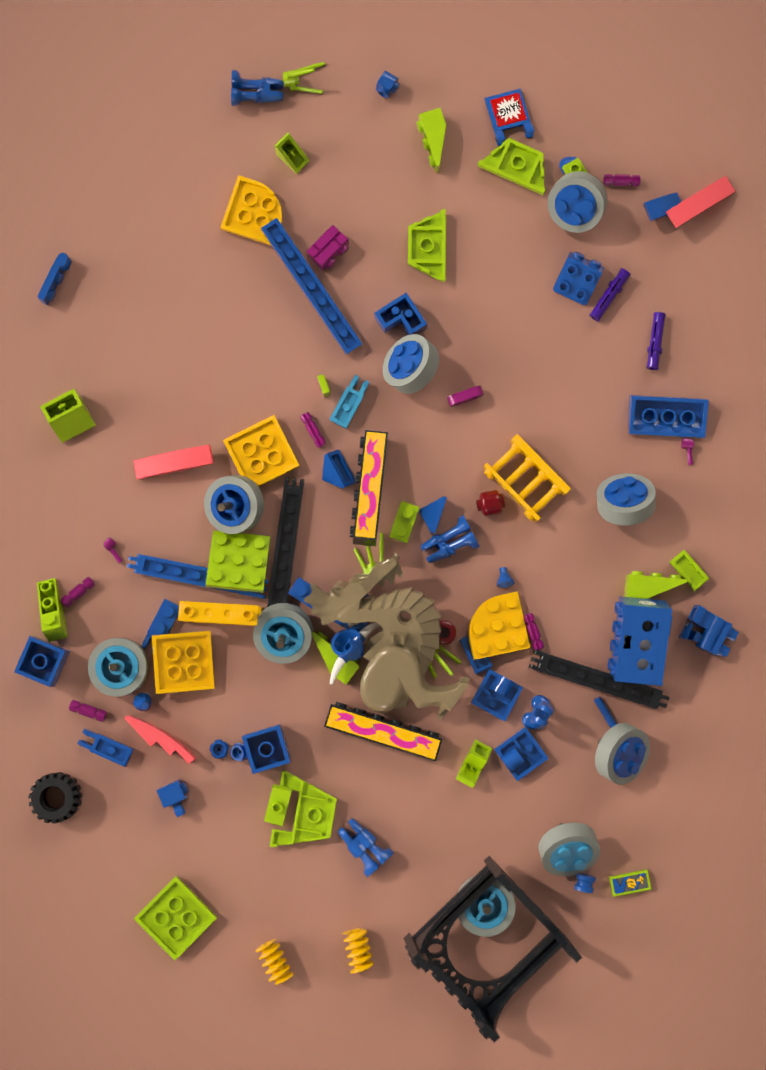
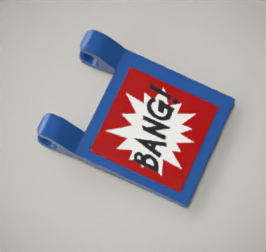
M521 89L484 98L498 146L502 145L505 141L503 131L523 126L526 138L533 137L534 128L530 122Z

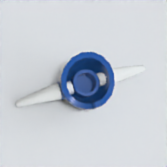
M372 623L360 632L354 629H344L334 635L331 640V647L338 658L332 669L331 685L334 684L336 676L344 664L349 660L362 658L364 652L363 642L375 628L380 626L378 623Z

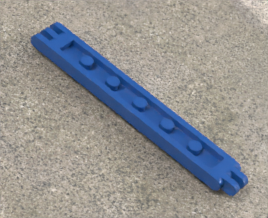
M137 554V557L129 556L128 560L136 561L135 565L127 564V568L134 569L133 573L206 587L208 570L206 567ZM212 588L265 599L266 596L258 594V592Z

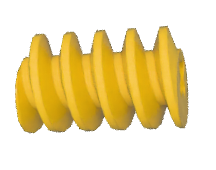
M356 928L343 932L342 934L348 935L343 941L350 942V945L345 947V950H351L347 958H353V961L349 962L348 965L355 966L350 973L354 974L368 970L374 963L372 960H369L372 957V953L367 952L370 950V945L366 944L369 939L364 936L367 934V930Z
M276 939L262 944L255 951L263 953L259 960H266L262 967H269L265 974H272L268 981H275L274 985H277L291 978L293 972H287L290 969V965L284 964L287 961L286 957H281L284 952L283 950H277L280 947V943H274Z

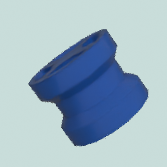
M584 873L576 874L578 880L574 885V889L585 893H593L594 889L592 886L596 881V877Z

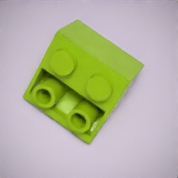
M74 388L40 406L48 423L62 443L96 426L82 397Z

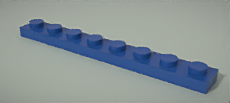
M275 218L263 226L261 231L344 353L347 355L360 347L362 342L279 220Z

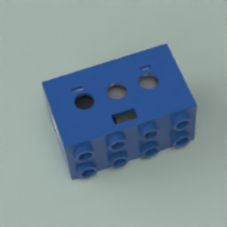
M619 596V602H615L614 609L615 613H617V618L612 624V632H615L614 639L610 641L612 658L608 659L607 665L610 675L617 682L662 686L672 608L663 600Z

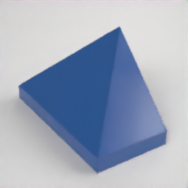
M338 449L324 455L322 480L343 489L355 484L356 479Z
M443 496L419 510L432 535L436 532L447 497Z

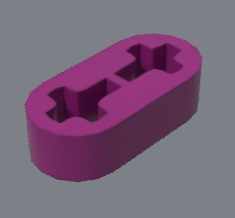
M481 385L452 394L447 399L450 407L477 399L483 396L484 393Z

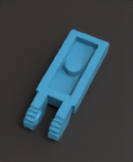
M357 375L354 376L349 387H346L329 419L345 429L349 426L370 383L366 380L362 384L360 391L357 392L354 390L355 385L359 381V376Z

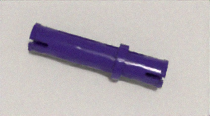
M621 268L614 280L609 282L608 289L589 314L592 319L599 322L616 295L621 293L623 285L631 276L627 270Z
M663 312L653 313L650 346L647 348L648 361L646 368L649 370L659 369L666 316Z

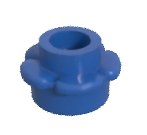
M215 740L210 745V752L214 758L219 759L220 757L224 758L227 756L229 746L223 740Z
M238 742L231 748L230 753L234 760L242 762L248 758L244 743Z

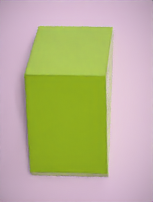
M289 133L274 146L276 155L296 174L310 161Z

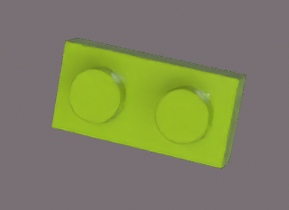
M401 501L389 538L408 543L419 510L418 506Z

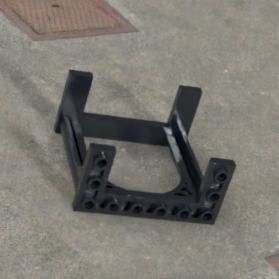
M488 856L484 860L486 866L413 936L408 933L404 937V941L412 964L418 970L422 968L426 973L431 970V975L438 983L442 981L446 985L444 988L452 997L456 995L459 998L458 1003L465 1010L468 1008L472 1012L471 1016L475 1020L480 1034L486 1040L490 1038L495 1043L500 1038L496 1030L498 1018L512 995L561 947L576 963L582 956L564 933L507 873ZM498 880L509 893L512 892L548 929L549 933L505 975L489 981L473 980L462 975L452 965L447 951V939L456 919ZM440 933L443 934L442 939L434 938L436 935L438 937ZM432 944H440L442 946V950L438 953H432L428 948ZM443 957L445 961L441 963V960L434 958ZM456 972V975L451 976V973ZM466 983L471 985L469 988V994L466 986H464V984ZM480 986L483 988V995L480 999H475L473 995L474 990ZM489 986H493L494 988L491 989L490 993L488 994L487 988Z

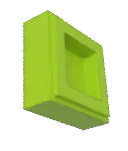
M325 375L317 376L323 396H329L331 393Z

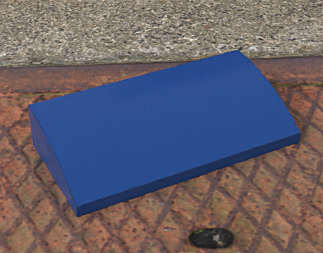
M630 395L629 434L705 438L709 400Z

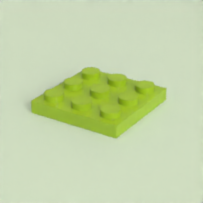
M213 530L206 587L264 593L270 536L244 533L227 534Z
M176 875L138 913L134 920L175 961L217 919V916Z

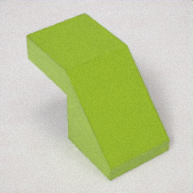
M475 739L460 767L456 780L473 788L490 756L492 748Z

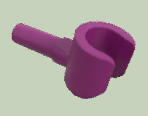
M683 438L681 448L687 449L688 465H693L692 449L694 442L692 439Z
M109 537L103 545L120 563L122 559L116 550L113 549L117 543Z

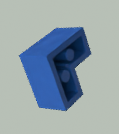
M407 292L374 312V318L384 334L399 324L402 325L408 335L420 334L427 329L426 321Z

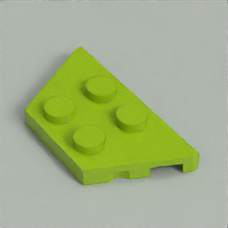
M508 138L500 147L495 148L486 158L478 162L477 167L542 196L544 195V159L542 152Z
M442 209L439 213L408 226V265L441 282L446 280V209Z

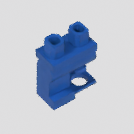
M694 605L687 618L689 622H686L678 638L696 642L695 646L711 655L727 657L730 648L725 646L723 642L725 638L734 641L739 632L732 627L733 624L714 615L701 605ZM696 625L704 629V631L699 633L692 630V628Z

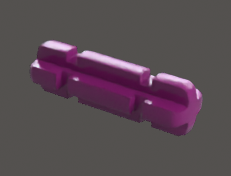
M605 174L603 177V184L605 186H611V184H614V186H629L630 184L631 186H639L641 181L640 175L615 174V176H612V174Z
M310 413L302 414L300 416L301 420L306 424L305 427L311 438L314 439L316 447L324 446L326 441L321 436V432L315 422L312 421Z
M90 577L85 578L82 584L79 583L69 591L68 596L65 595L60 599L66 608L73 604L72 601H77L87 592V589L90 590L95 586L94 581Z
M533 613L524 615V622L527 623L526 628L530 640L533 641V649H543L544 644L540 640L541 635L537 624L534 623Z
M72 700L69 705L70 711L75 713L78 711V714L92 719L95 717L100 722H104L107 712L102 709L97 710L96 707L85 703L80 704L76 700Z

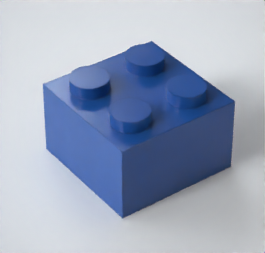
M29 636L14 672L48 687H55L70 651L36 636Z
M281 724L242 736L252 774L288 764L292 761Z

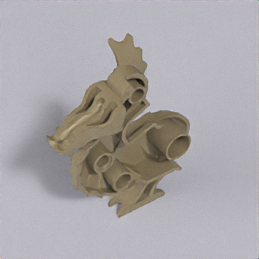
M394 553L393 559L387 558L386 561L381 560L377 562L368 574H355L348 583L342 580L336 582L329 593L320 589L316 584H312V592L309 596L305 597L304 602L312 605L311 613L321 618L322 625L332 623L335 620L347 623L349 627L361 622H376L383 629L365 641L367 650L363 657L369 660V663L360 681V693L364 704L374 712L387 713L394 708L407 707L408 700L411 698L417 708L431 705L440 707L438 713L440 720L443 719L448 711H451L469 685L468 681L470 678L463 677L457 683L445 686H431L424 679L430 661H433L436 649L440 648L439 633L442 630L439 618H441V614L434 605L435 600L425 596L423 592L412 590V587L401 590L397 588L389 594L385 592L376 597L372 595L364 598L377 583L383 587L386 579L392 585L395 580V574L400 578L403 577L397 553ZM409 612L411 614V618L406 619L401 615V613Z

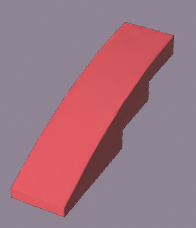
M724 176L674 206L666 213L675 228L736 191L728 178Z
M211 445L172 451L133 461L136 478L140 480L156 475L162 476L214 464Z
M127 715L124 718L150 746H154L158 742L169 755L177 751L188 764L197 758L180 741L152 723L133 715Z

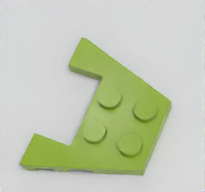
M283 770L280 786L299 792L293 831L273 828L269 847L330 838L337 798Z

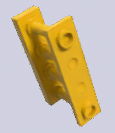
M517 434L510 441L512 448L492 467L488 463L484 465V474L490 480L494 479L525 511L524 515L530 521L534 520L537 522L540 519L537 513L557 494L564 496L571 488ZM521 452L525 456V462L504 481L497 472L513 456ZM534 466L539 471L538 476L517 494L510 486L526 470ZM548 480L552 484V489L531 508L524 499L539 484Z
M179 601L178 621L255 626L258 623L262 607L256 605Z

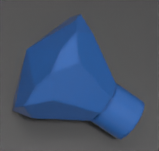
M507 567L499 568L500 576L497 581V587L508 588L513 586L515 582L508 574Z
M141 692L134 697L133 704L137 710L145 711L150 708L152 699L149 694Z

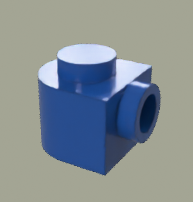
M385 70L377 81L376 91L382 97L389 98L391 93L395 94L400 86V83H398L399 78Z

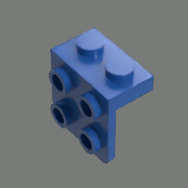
M570 251L553 290L573 301L586 305L603 273L604 267L597 260L592 259L590 261L584 258L583 254Z

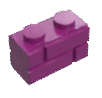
M332 225L306 251L307 256L321 270H324L326 267L330 269L336 262L335 258L339 254L342 256L348 251L349 240Z

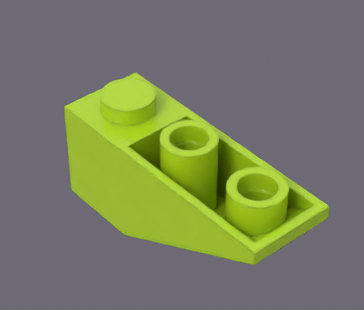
M441 108L419 114L418 122H416L419 133L422 132L424 139H422L424 149L428 150L430 154L428 157L430 166L435 168L436 173L439 172L446 131V123Z
M632 571L631 574L626 575L624 597L648 599L686 583L687 579H681V575H670V578L662 577L661 573H651V576H645L643 572Z
M56 578L37 582L43 634L49 642L67 638L66 619L60 601Z
M320 631L317 634L312 632V636L331 674L338 656L333 652L331 644L326 641L328 639L327 636ZM349 660L341 668L336 678L347 685L360 667L357 664L359 660Z

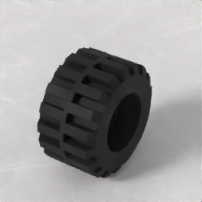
M63 772L50 773L35 782L36 784L31 787L32 793L28 797L31 799L29 807H33L32 813L38 815L36 818L39 820L44 819L45 823L52 822V824L72 817L78 811V806L82 802L80 801L82 793L79 792L81 787L76 784L77 780L75 778L71 779V775L63 774ZM52 786H56L64 792L65 803L60 809L51 807L46 800V793Z

